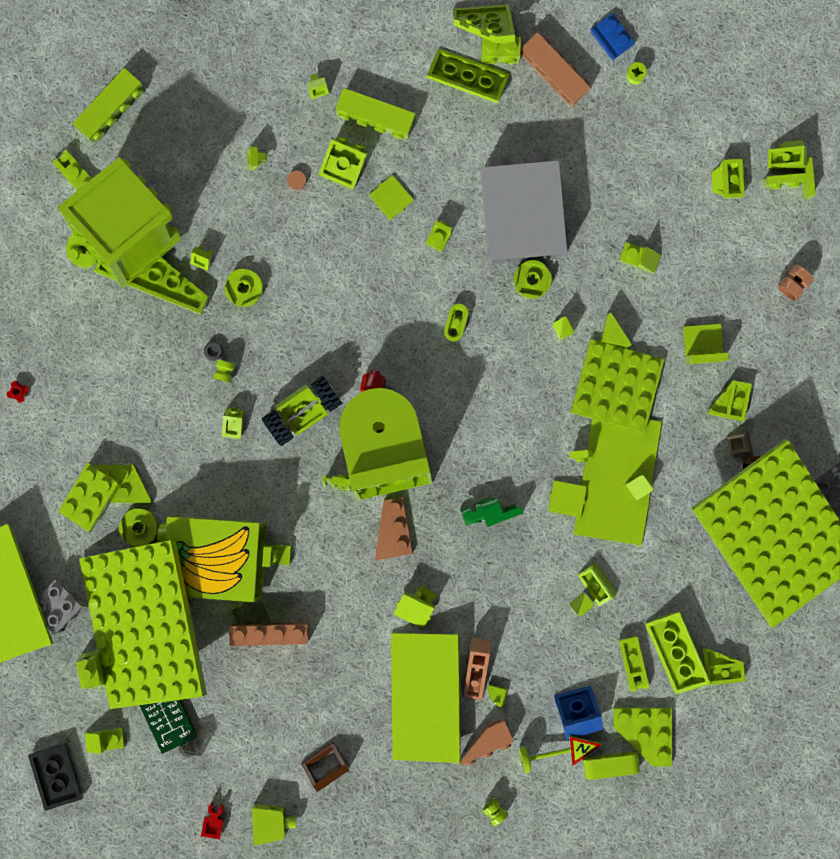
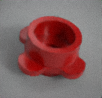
M12 381L10 391L6 395L8 398H14L17 402L22 403L25 401L29 387L19 384L18 381Z

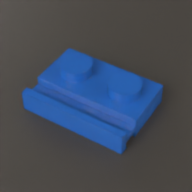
M613 13L590 29L592 35L612 61L635 45L633 39Z

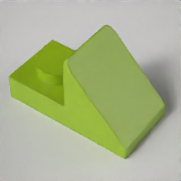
M625 242L619 261L655 273L661 255L647 246L641 248Z
M123 728L85 733L86 749L89 753L101 754L106 750L126 747Z

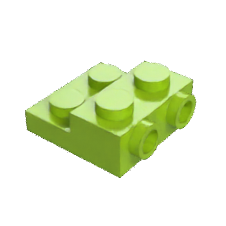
M342 136L334 137L330 141L318 175L353 190L364 168L369 152L365 151L366 147L361 144L355 143L354 146L348 143L347 138Z

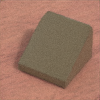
M749 432L727 436L730 455L752 451Z

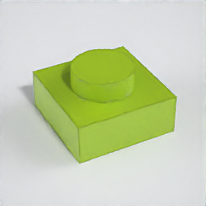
M592 449L569 452L570 459H576V463L586 462L588 457H593Z

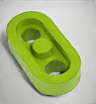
M455 304L449 311L444 335L451 342L460 340L468 318V309L463 304ZM461 311L462 316L456 317L455 312ZM451 329L457 330V334L455 336H452L450 334Z

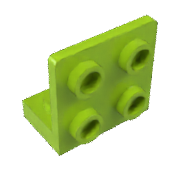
M721 324L683 327L686 365L725 362L729 360L728 353H724Z

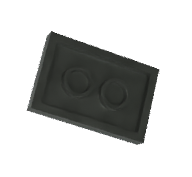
M67 742L28 755L45 811L83 799Z

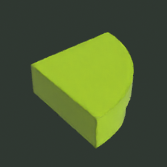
M488 683V694L495 705L502 708L507 688Z

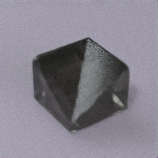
M200 739L182 744L178 749L185 758L194 755L202 756L204 753Z

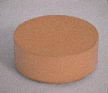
M292 171L288 175L287 183L292 190L299 191L306 186L307 180L301 171Z

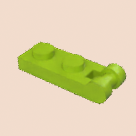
M65 149L61 152V156L55 157L51 162L72 186L79 190L92 178L69 151ZM68 160L71 164L65 168L62 164Z
M638 636L619 639L618 643L630 693L640 688H643V690L648 689L649 682ZM640 676L641 680L634 682L633 677Z

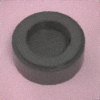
M209 342L204 347V355L211 361H217L223 356V347L217 342Z

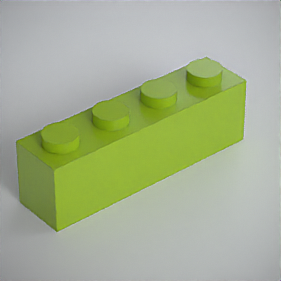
M123 68L72 124L92 143L101 140L105 134L104 131L108 127L115 125L118 120L117 117L130 108V103L143 94L145 87L128 70Z
M345 88L342 89L335 109L338 117L343 120L349 121V119L357 121L356 123L360 126L367 127L369 125L375 127V131L392 133L394 138L403 140V138L408 139L415 120V113Z

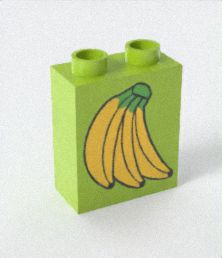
M169 516L166 523L159 525L157 542L176 540L187 597L256 602L262 599L264 580L262 561L263 547L266 546L267 522Z

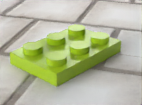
M86 463L58 512L87 532H92L121 483L93 464Z

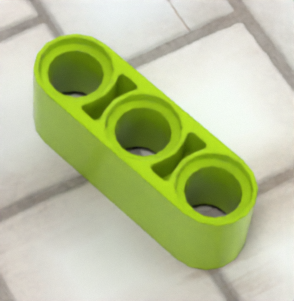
M636 751L583 758L585 779L588 780L640 773L639 757Z

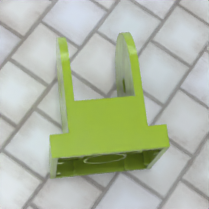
M384 388L369 389L352 398L342 412L339 432L351 490L357 500L360 501L432 484L418 418L411 403L401 394Z

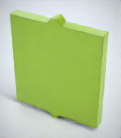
M393 175L385 182L379 183V187L369 194L370 198L389 220H392L400 212L403 213L404 209L414 201Z
M554 480L552 492L549 494L550 503L548 511L581 518L583 504L586 503L584 499L587 487Z
M404 592L401 599L396 603L397 607L393 615L424 629L427 621L432 617L431 614L435 606Z

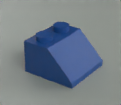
M591 685L554 695L566 740L569 739V735L578 737L604 729Z

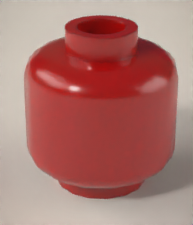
M372 370L370 373L362 376L360 392L374 388L385 389L386 378L379 371Z

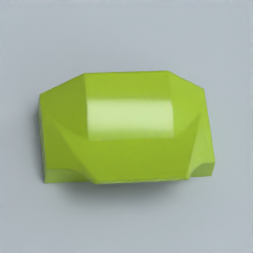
M803 140L783 142L776 149H768L767 168L770 170H792L807 166V146H804Z
M743 159L723 160L720 166L711 172L712 192L722 195L724 199L744 198Z

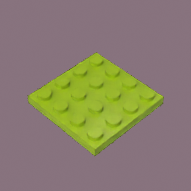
M590 339L570 413L644 434L664 359Z

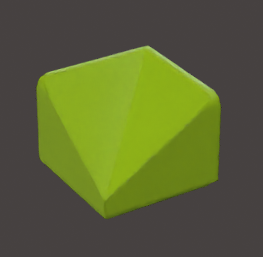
M567 316L552 324L560 341L575 333Z
M585 592L570 602V606L579 617L595 605Z

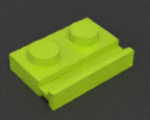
M323 474V486L330 484L332 488L351 492L348 476L337 474V477L332 476V479L327 478V475Z

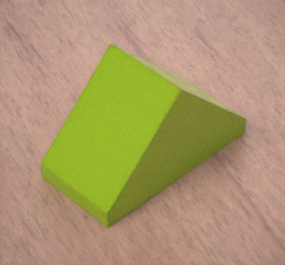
M609 313L606 315L600 342L622 348L631 346L632 344L613 314Z

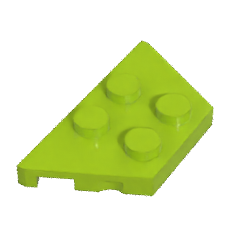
M94 465L121 483L109 503H152V499L135 465Z

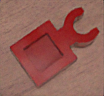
M210 803L208 806L210 816H204L201 837L220 840L224 818H219V815L224 807L221 804L219 810L214 811L212 808L213 803Z

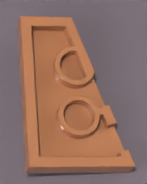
M403 497L384 500L375 560L413 554Z

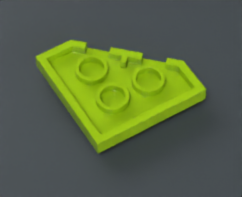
M509 4L452 9L454 26L494 43L507 44L515 42V32Z
M613 707V727L653 767H672V708Z

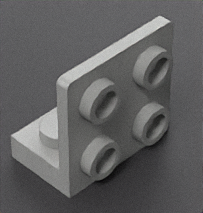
M54 580L37 598L48 629L53 634H63L89 608L84 601H77L58 580Z

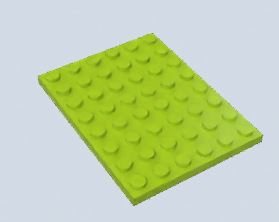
M784 439L691 507V510L771 628L777 626L840 579V520L787 439Z
M173 539L79 558L98 651H100V662L105 676L104 682L106 684L105 689L109 708H123L207 695L176 540Z

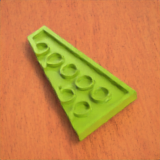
M162 257L127 285L199 315H202L209 299L205 293L181 275ZM97 262L94 272L115 281L106 269Z

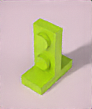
M807 157V166L800 169V174L767 176L763 180L764 187H770V190H778L782 186L789 185V188H798L802 184L803 199H811L816 195L812 157Z
M266 544L263 547L262 567H271L274 564L290 565V545Z

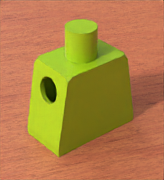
M98 650L82 653L76 661L81 689L106 686L103 666L100 662V651Z
M254 804L252 807L254 846L283 840L286 836V829L297 828L296 816L285 817V807Z

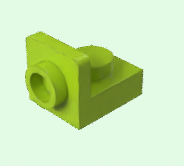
M442 220L440 222L435 221L425 244L443 252L452 234L453 229L450 228L451 225Z
M236 407L226 408L223 415L222 437L241 439L245 415L244 410Z

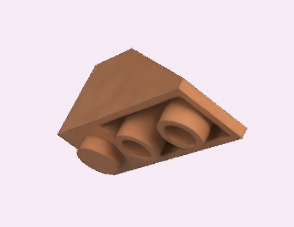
M504 717L487 724L462 754L460 765H471L481 756L486 758L494 754L493 751L499 748L505 750L511 747V743L514 740Z

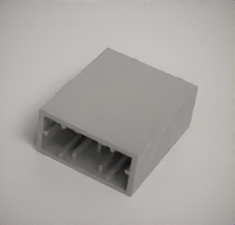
M547 153L527 155L526 163L511 165L510 157L505 156L488 159V167H481L480 172L488 265L522 263L529 260L564 259L567 255L559 161H549V154Z

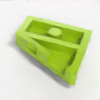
M732 380L707 411V414L744 422L752 384Z
M701 648L703 664L711 680V684L707 686L746 681L744 663L742 661L707 648Z

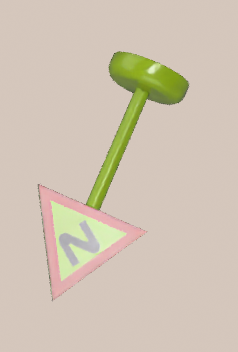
M569 735L570 748L529 756L525 746L518 747L522 770L524 774H527L532 770L531 761L571 752L573 766L603 744Z

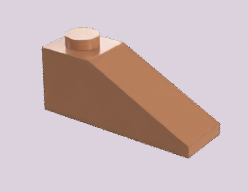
M471 637L463 698L482 700L490 657V640Z

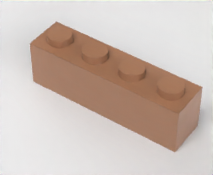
M537 32L521 48L520 54L572 108L589 92L590 84L585 77H580L576 73V68L571 63H567L563 59V55L558 49L554 50L549 45L550 41L544 35L541 36Z
M309 622L232 624L229 626V646L308 644Z

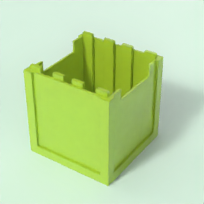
M118 157L57 208L72 233L115 281L124 288L182 240L179 235L182 233L176 226L171 228L167 224L173 219L171 214L173 210L167 203L163 205L156 198L158 193L152 187L148 189L144 185L147 183L140 174L136 176L131 171L132 165L126 159L122 160Z

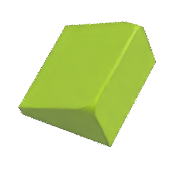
M643 474L638 475L625 485L636 501L654 490Z

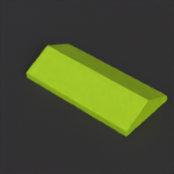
M438 48L426 78L499 103L509 74Z
M681 611L666 614L645 623L675 695L711 684V680Z

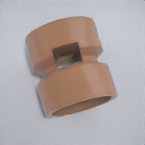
M794 265L788 272V277H784L777 285V288L787 298L797 301L804 293L803 289H807L813 283L814 278L803 267Z

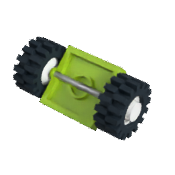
M324 376L310 384L316 392V396L308 385L305 384L275 405L283 419L275 410L261 418L270 434L280 446L294 438L287 427L288 425L298 436L328 415L321 401L329 412L343 404L334 388Z

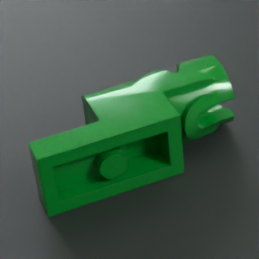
M492 497L475 502L474 512L469 506L460 508L466 526L482 523V520H485L486 526L489 527L524 514L521 506L516 507V504L505 507L506 511L502 512L498 499Z

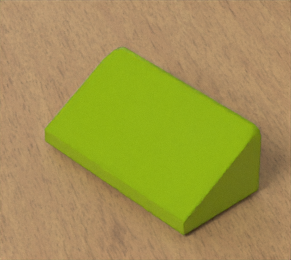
M596 562L577 574L598 606L610 601L617 595V591Z

